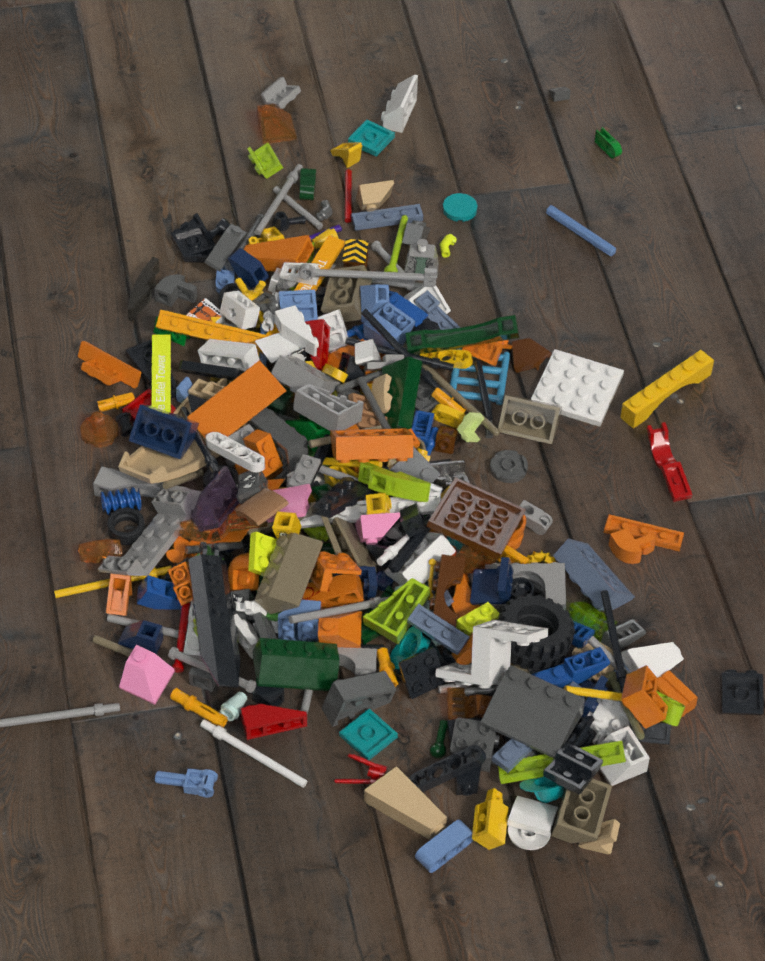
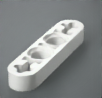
M211 432L206 435V446L210 450L251 472H261L265 469V458L257 452L219 432Z

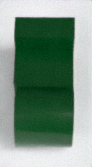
M301 168L300 200H314L316 169Z

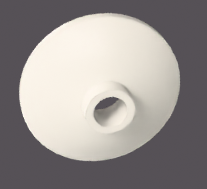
M508 826L510 840L517 847L525 850L540 849L550 839L551 830L548 837Z

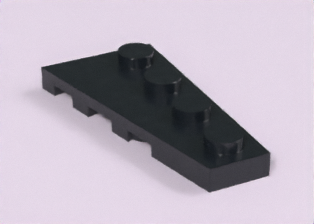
M151 339L127 349L126 356L135 368L141 371L142 377L152 388ZM171 373V398L176 397L177 385Z

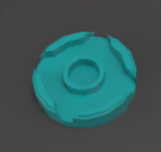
M457 193L448 196L444 200L443 212L447 218L453 221L463 220L464 222L473 219L477 213L478 205L473 197Z

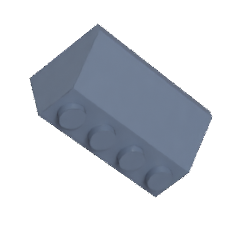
M567 539L553 555L558 563H565V570L569 573L568 577L570 580L581 587L580 591L593 601L592 605L597 610L604 611L601 591L603 590L609 592L612 610L633 600L635 597L588 543Z

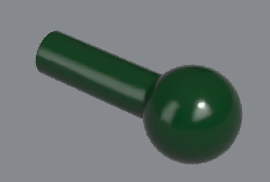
M440 720L436 742L430 747V754L434 758H442L446 754L444 739L447 721Z

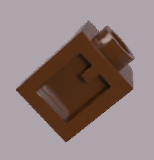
M440 425L436 436L435 451L453 454L455 441L458 436L457 428Z
M476 694L465 701L466 719L484 716L493 696Z

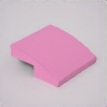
M310 484L273 490L284 497L289 503L279 512L296 513L297 517H304L310 507L307 501L312 491ZM276 514L267 519L268 523L274 522Z

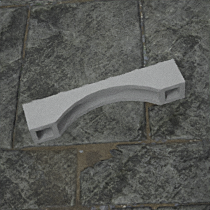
M101 467L93 483L94 495L101 497L100 492L103 491L105 496H107L108 490L115 495L116 489L122 494L124 488L130 493L131 487H134L136 492H138L139 488L140 496L155 498L157 493L164 489V482L150 484L113 468ZM175 486L169 488V490L191 491V521H195V518L207 517V512L211 507V494L188 489L187 487Z

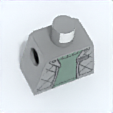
M419 239L417 243L410 244L404 267L406 273L424 274L425 268H435L438 270L439 262L435 245L428 244V241L425 239Z

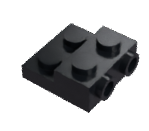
M725 670V672H722L720 675L721 714L762 716L764 714L763 674L757 673L755 670H747L745 673H737V670Z

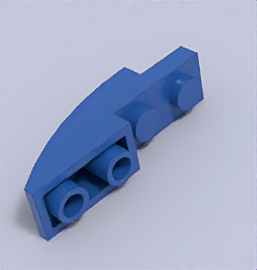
M599 647L565 658L564 664L531 675L564 689L565 685L568 686L573 681L580 684L610 665V661L603 649Z

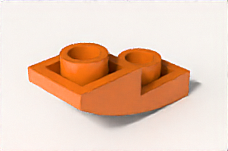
M185 561L168 570L175 586L173 589L181 606L193 601L189 565Z

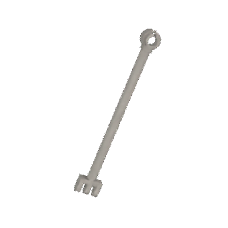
M305 263L299 268V276L303 280H309L312 277L315 278V276L423 281V287H435L438 270L435 268H425L424 274L315 269V267Z

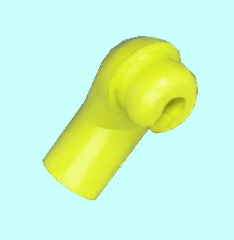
M447 234L439 244L442 257L450 256L449 245H454L457 241L456 237L452 234Z

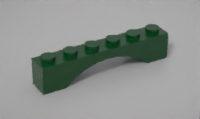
M515 315L499 317L484 323L461 328L420 330L405 333L408 352L416 355L520 338Z

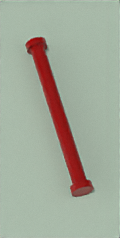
M190 602L183 605L181 609L176 648L184 653ZM175 659L172 668L175 669L176 673H181L184 671V666L182 665L183 662Z

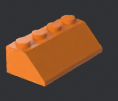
M407 428L330 430L333 457L339 463H349L350 460H358V462L365 463L369 462V459H377L379 462H387L389 459L408 461V458H413V434Z

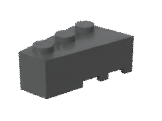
M386 671L354 676L344 680L339 679L332 683L321 709L332 727H334L343 718L349 717V719H353L356 717L355 713L369 708L374 710L390 703L397 689Z

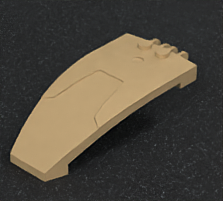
M221 378L220 381L215 383L198 379L188 390V394L209 400L227 386L228 380ZM188 396L173 414H179V416L183 417L180 412L182 407H186L189 413H192ZM246 423L243 426H241L238 430L245 427ZM201 434V436H202V438H203V440H204V442H205V444H206V439H205L204 436ZM194 439L182 459L141 446L130 456L125 451L118 467L120 472L153 484L195 472L206 464L204 462L205 458ZM209 449L211 455L215 458L220 456V454Z

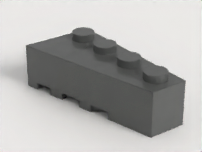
M266 407L246 423V425L250 424L254 431L258 429L271 434L283 465L282 468L286 467L289 470L288 474L294 471L296 464L300 462L303 454L309 456L306 437L301 436L294 427H290L273 410H269Z

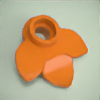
M178 536L174 542V549L168 550L166 556L172 563L179 564L186 557L192 558L198 554H186L185 547L200 545L203 540H191L189 542L185 538Z

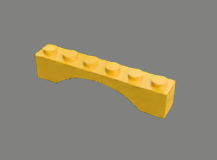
M699 350L622 403L620 418L634 429L647 420L659 404L672 393L688 384H699L712 374L714 360L705 352Z

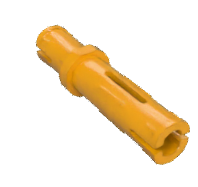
M175 688L170 695V699L182 705L185 710L192 711L217 726L224 727L228 721L227 716L198 701L194 695L190 696L178 688Z

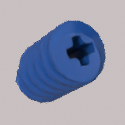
M131 487L130 493L124 488L122 494L116 489L115 495L108 490L107 496H105L103 491L100 492L102 509L108 515H110L111 509L114 511L127 507L134 509V506H137L138 510L141 511L142 504L139 488L138 492H136L135 488Z

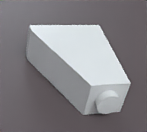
M673 642L632 648L621 652L623 663L630 673L647 665L657 678L684 659L680 649Z

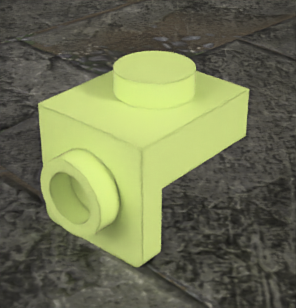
M469 412L458 426L457 430L466 442H478L480 440L475 430L484 420L481 413Z

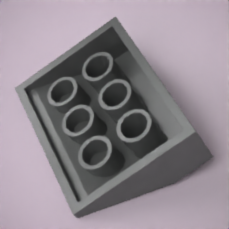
M510 665L501 679L480 724L555 759L556 752L566 743L583 715L585 699Z

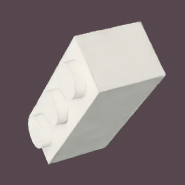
M209 339L198 350L201 363L246 371L259 361L255 344Z

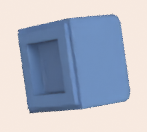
M185 377L176 388V399L178 402L182 403L189 395L188 390L193 385L189 377Z

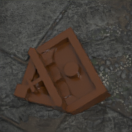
M530 338L512 341L516 373L534 368L538 371L540 364L552 355L549 350Z

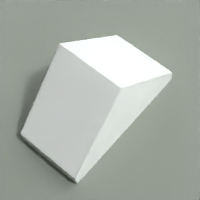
M373 339L355 343V362L357 365L364 366L367 362H382Z

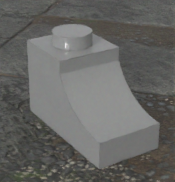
M338 647L339 666L351 670L355 676L376 672L377 649Z

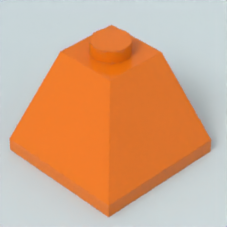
M362 611L319 618V643L337 644V647L361 648Z

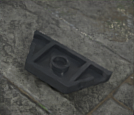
M198 213L193 215V219L190 222L185 221L180 228L171 233V239L184 262L205 263L216 245L213 239L206 237L208 230Z

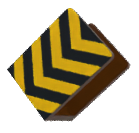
M346 239L342 258L343 268L364 265L367 268L369 241Z

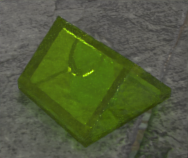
M585 601L571 603L569 606L570 618L595 630L594 637L601 642L604 632L608 630L605 613L597 610Z

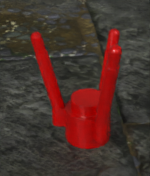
M348 754L349 758L369 766L367 776L371 777V779H335L334 782L342 784H373L386 774L387 766L373 763L355 754Z

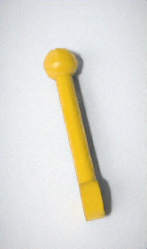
M435 559L429 560L428 587L430 588V597L428 600L434 597L432 583L434 566L436 565Z

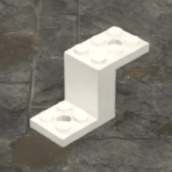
M492 620L473 626L472 664L461 665L455 662L437 668L436 677L443 678L445 682L461 681L462 685L478 684L480 688H491V685H499L510 667L511 641L517 642V645L528 646L530 642H540V639L548 637V628Z

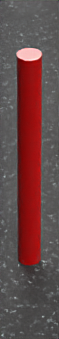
M347 169L345 171L344 221L350 223L352 213V171Z

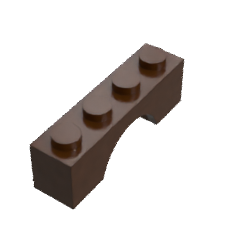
M442 554L440 561L436 560L434 572L438 573L437 579H433L432 591H435V596L430 599L429 609L432 610V613L456 628L458 614L447 606L444 593L451 586L461 584L466 558Z

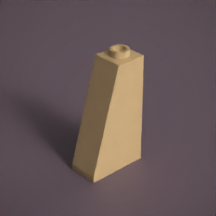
M397 766L364 790V801L368 805L429 840L446 828L447 817Z

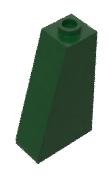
M406 357L382 367L383 375L388 374L392 377L389 385L390 388L387 392L392 396L391 407L384 414L391 429L412 428L422 368L421 360Z

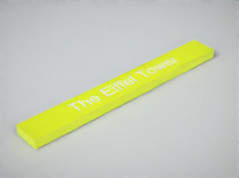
M152 335V406L170 413L171 335Z

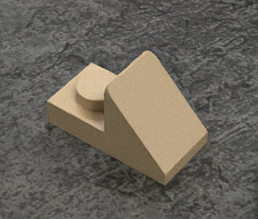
M616 819L602 822L597 841L580 842L578 846L587 850L611 854L613 843L617 840L620 823Z

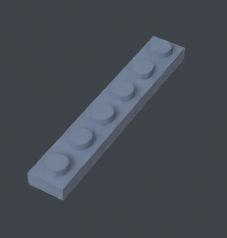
M574 681L568 685L573 687H581ZM510 739L492 756V761L509 773L533 748Z

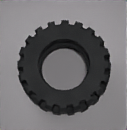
M526 594L524 597L520 595L506 602V605L500 611L498 620L548 628V637L540 639V642H530L528 646L517 645V642L511 641L510 663L518 664L523 669L530 668L531 671H537L538 669L543 671L550 667L558 666L568 655L575 634L574 622L570 618L568 611L563 610L561 604L554 603L553 599H545L541 595L532 596V594Z

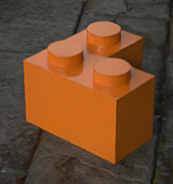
M257 429L243 438L247 448L265 458V469L262 471L265 477L283 466L270 433ZM235 464L238 475L249 471Z
M647 665L626 675L621 698L623 705L633 713L634 718L645 729L665 720L668 710L667 704L656 692L659 679Z

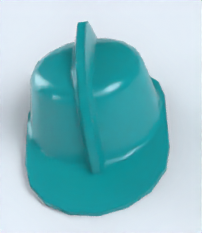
M413 626L408 629L399 644L391 652L390 660L394 663L395 670L400 669V661L428 649L430 645V640Z
M545 777L524 780L519 785L522 790L534 792L536 798L545 803L561 798L565 790L563 786Z

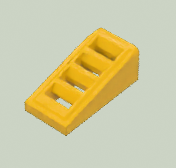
M276 227L265 228L260 234L263 242L285 239L284 235Z

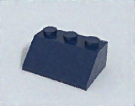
M140 404L129 441L182 459L194 441L199 423L150 405Z

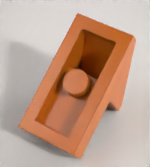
M111 573L106 613L127 616L129 596H132L131 576Z

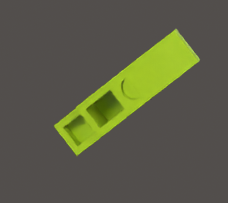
M368 462L360 463L358 481L367 484L369 489L403 499L428 502L431 483L403 472L395 473Z

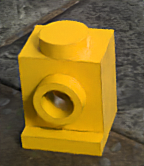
M386 493L366 495L367 515L390 513L392 502L389 495H386Z

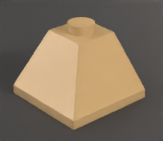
M394 180L359 185L356 201L361 211L372 212L378 209L390 197Z

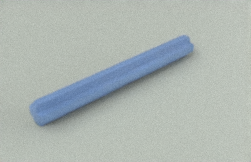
M553 205L547 208V215L607 255L613 256L616 253V247Z

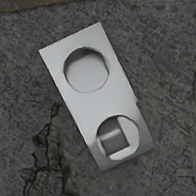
M523 500L520 507L526 509L524 514L526 516V526L531 528L536 534H545L553 523L551 516Z

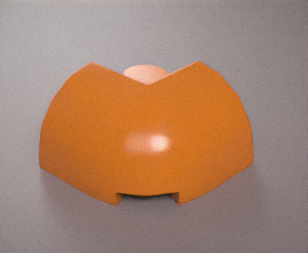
M249 553L240 554L230 562L227 570L230 591L258 590L259 575L248 571Z

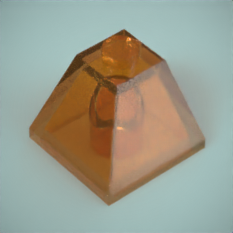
M275 104L257 106L258 125L263 144L297 140L291 114Z

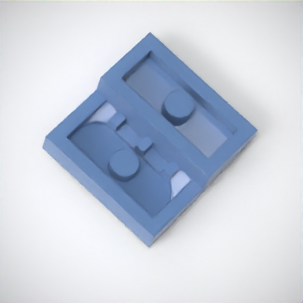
M315 289L279 291L280 309L296 305L298 311L303 313L304 321L318 320Z

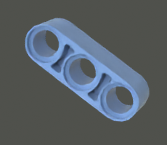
M456 820L423 845L415 854V858L430 873H433L473 841L472 831L461 820Z

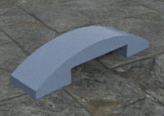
M428 290L415 300L417 307L428 314L426 319L438 323L441 330L460 328L439 307L440 302Z

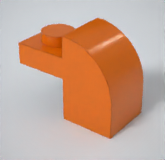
M626 528L610 534L609 547L620 561L637 564L640 563L641 555H647L654 551L656 538L653 534L634 539L630 530Z

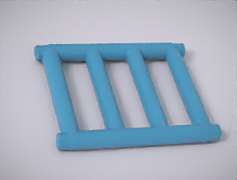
M509 352L500 354L498 361H502L501 368L482 365L484 373L500 375L499 381L485 380L486 387L498 389L497 395L488 394L489 400L496 402L497 405H502L504 400L510 359ZM474 364L466 369L453 368L450 385L455 390L457 389V384L479 386L478 380L475 378L459 377L460 370L476 372ZM457 391L465 399L482 401L480 393Z

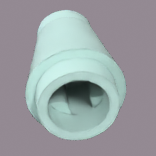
M237 692L221 705L220 713L227 716L228 721L237 719L241 713V708H243L247 700V696L243 692Z

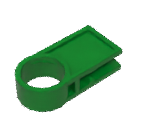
M601 127L600 132L596 130L595 143L610 158L614 159L622 155L621 145L603 127Z

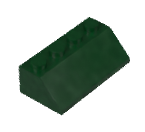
M259 638L252 651L257 686L329 691L332 683L338 678L340 659L337 644Z

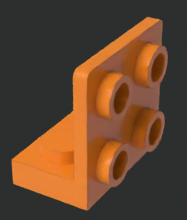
M509 340L463 347L462 350H467L473 357L496 366L502 349H512V345L508 344Z
M321 551L310 579L319 591L328 592V587L332 583V573L361 575L362 570L346 553H338L336 555Z

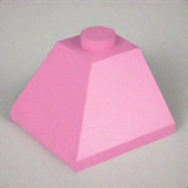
M400 513L361 515L355 523L360 542H366V545L377 544L399 519Z
M136 645L126 661L119 688L155 705L173 676L175 669L155 653Z

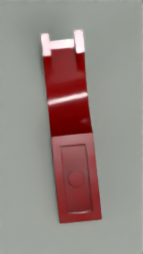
M661 423V428L654 430L651 425H648L647 432L652 456L658 468L662 470L673 502L691 499L693 494L681 462L675 460L670 449L666 423Z

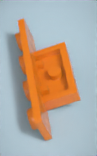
M86 341L81 342L78 358L86 361L82 363L81 370L85 371L89 376L101 380L105 385H112L122 381L132 388L138 387L141 371Z

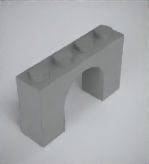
M512 563L514 569L513 579L523 577L538 584L544 590L546 599H553L554 603L561 604L563 610H566L565 563ZM501 564L485 565V569H497L498 565ZM492 604V606H493L498 612H500L501 609H502V607H503L504 605H506V604Z

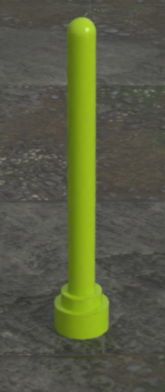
M406 215L401 217L390 263L384 268V272H398L396 264L408 221Z

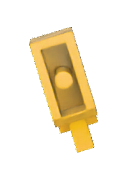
M495 788L487 791L484 802L475 805L472 839L488 850L504 845L506 838L509 807L503 804L502 793Z

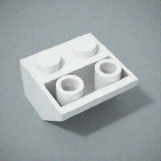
M629 726L610 733L600 743L605 744L621 740L623 742L626 762L600 767V771L608 784L612 786L647 772L650 758Z

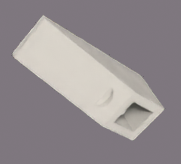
M296 305L275 311V325L281 336L299 348L305 347V351L312 356H317L318 340L311 334L309 324L305 323L303 313L298 311Z

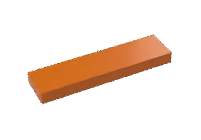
M608 515L604 533L611 534L628 528L634 539L653 534L656 538L655 546L680 551L684 537L683 532Z

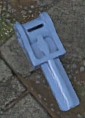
M187 769L186 774L158 771L155 775L156 783L182 786L184 793L195 794L205 798L213 796L214 782L218 779V774L208 769Z

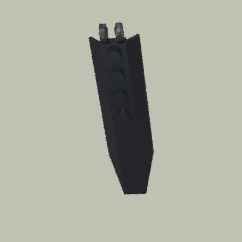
M201 542L199 555L188 559L200 657L218 686L238 688L240 654L227 564L219 556L218 543L212 544L211 555H207L206 542Z

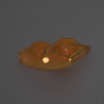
M96 540L78 546L81 562L100 563L101 559L107 558L108 555L118 557L123 555L120 540Z

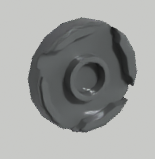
M499 451L490 461V471L493 477L501 482L515 483L522 480L527 474L528 462L523 455L517 454V451Z

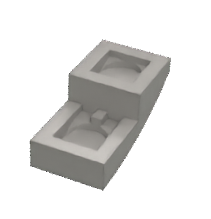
M384 355L382 362H367L364 364V372L381 370L383 366L404 359V355Z

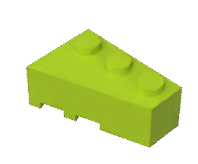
M411 578L387 600L382 601L373 611L364 615V625L394 643L399 644L411 626L407 623V619L418 604L424 606L430 597V588Z

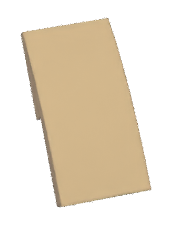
M388 374L375 378L371 390L383 414L389 411L392 396L387 393L392 378Z

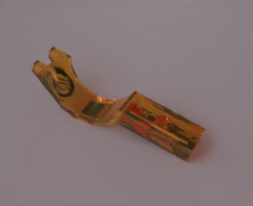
M229 514L222 526L210 530L196 526L191 520L180 521L181 528H184V530H179V535L196 542L212 544L221 541L227 536L228 532L267 527L268 520L256 526L251 525L245 517Z

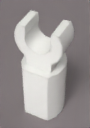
M256 601L236 602V611L245 612L251 616L258 612L265 616L267 615V611Z

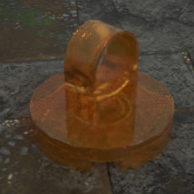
M101 410L92 412L91 416L86 418L80 427L83 441L86 444H94V447L97 448L112 444L116 436H118L117 422H115L114 418L102 414Z

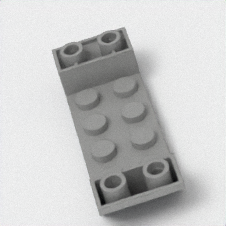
M161 489L152 500V504L158 514L153 518L148 527L143 530L141 536L132 544V547L123 557L108 555L98 568V571L133 576L149 575L189 524L192 503L191 491Z

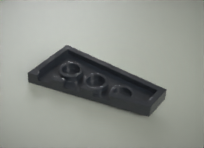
M343 477L312 506V514L331 518L345 511L346 507L355 506L358 500H366V495L378 494V492L369 489L367 484L354 480L352 477Z

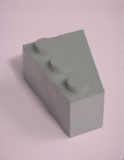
M307 384L296 390L293 410L329 431L345 430L361 421L364 402L358 400L356 403L347 400L345 395L337 397L331 395L329 390Z

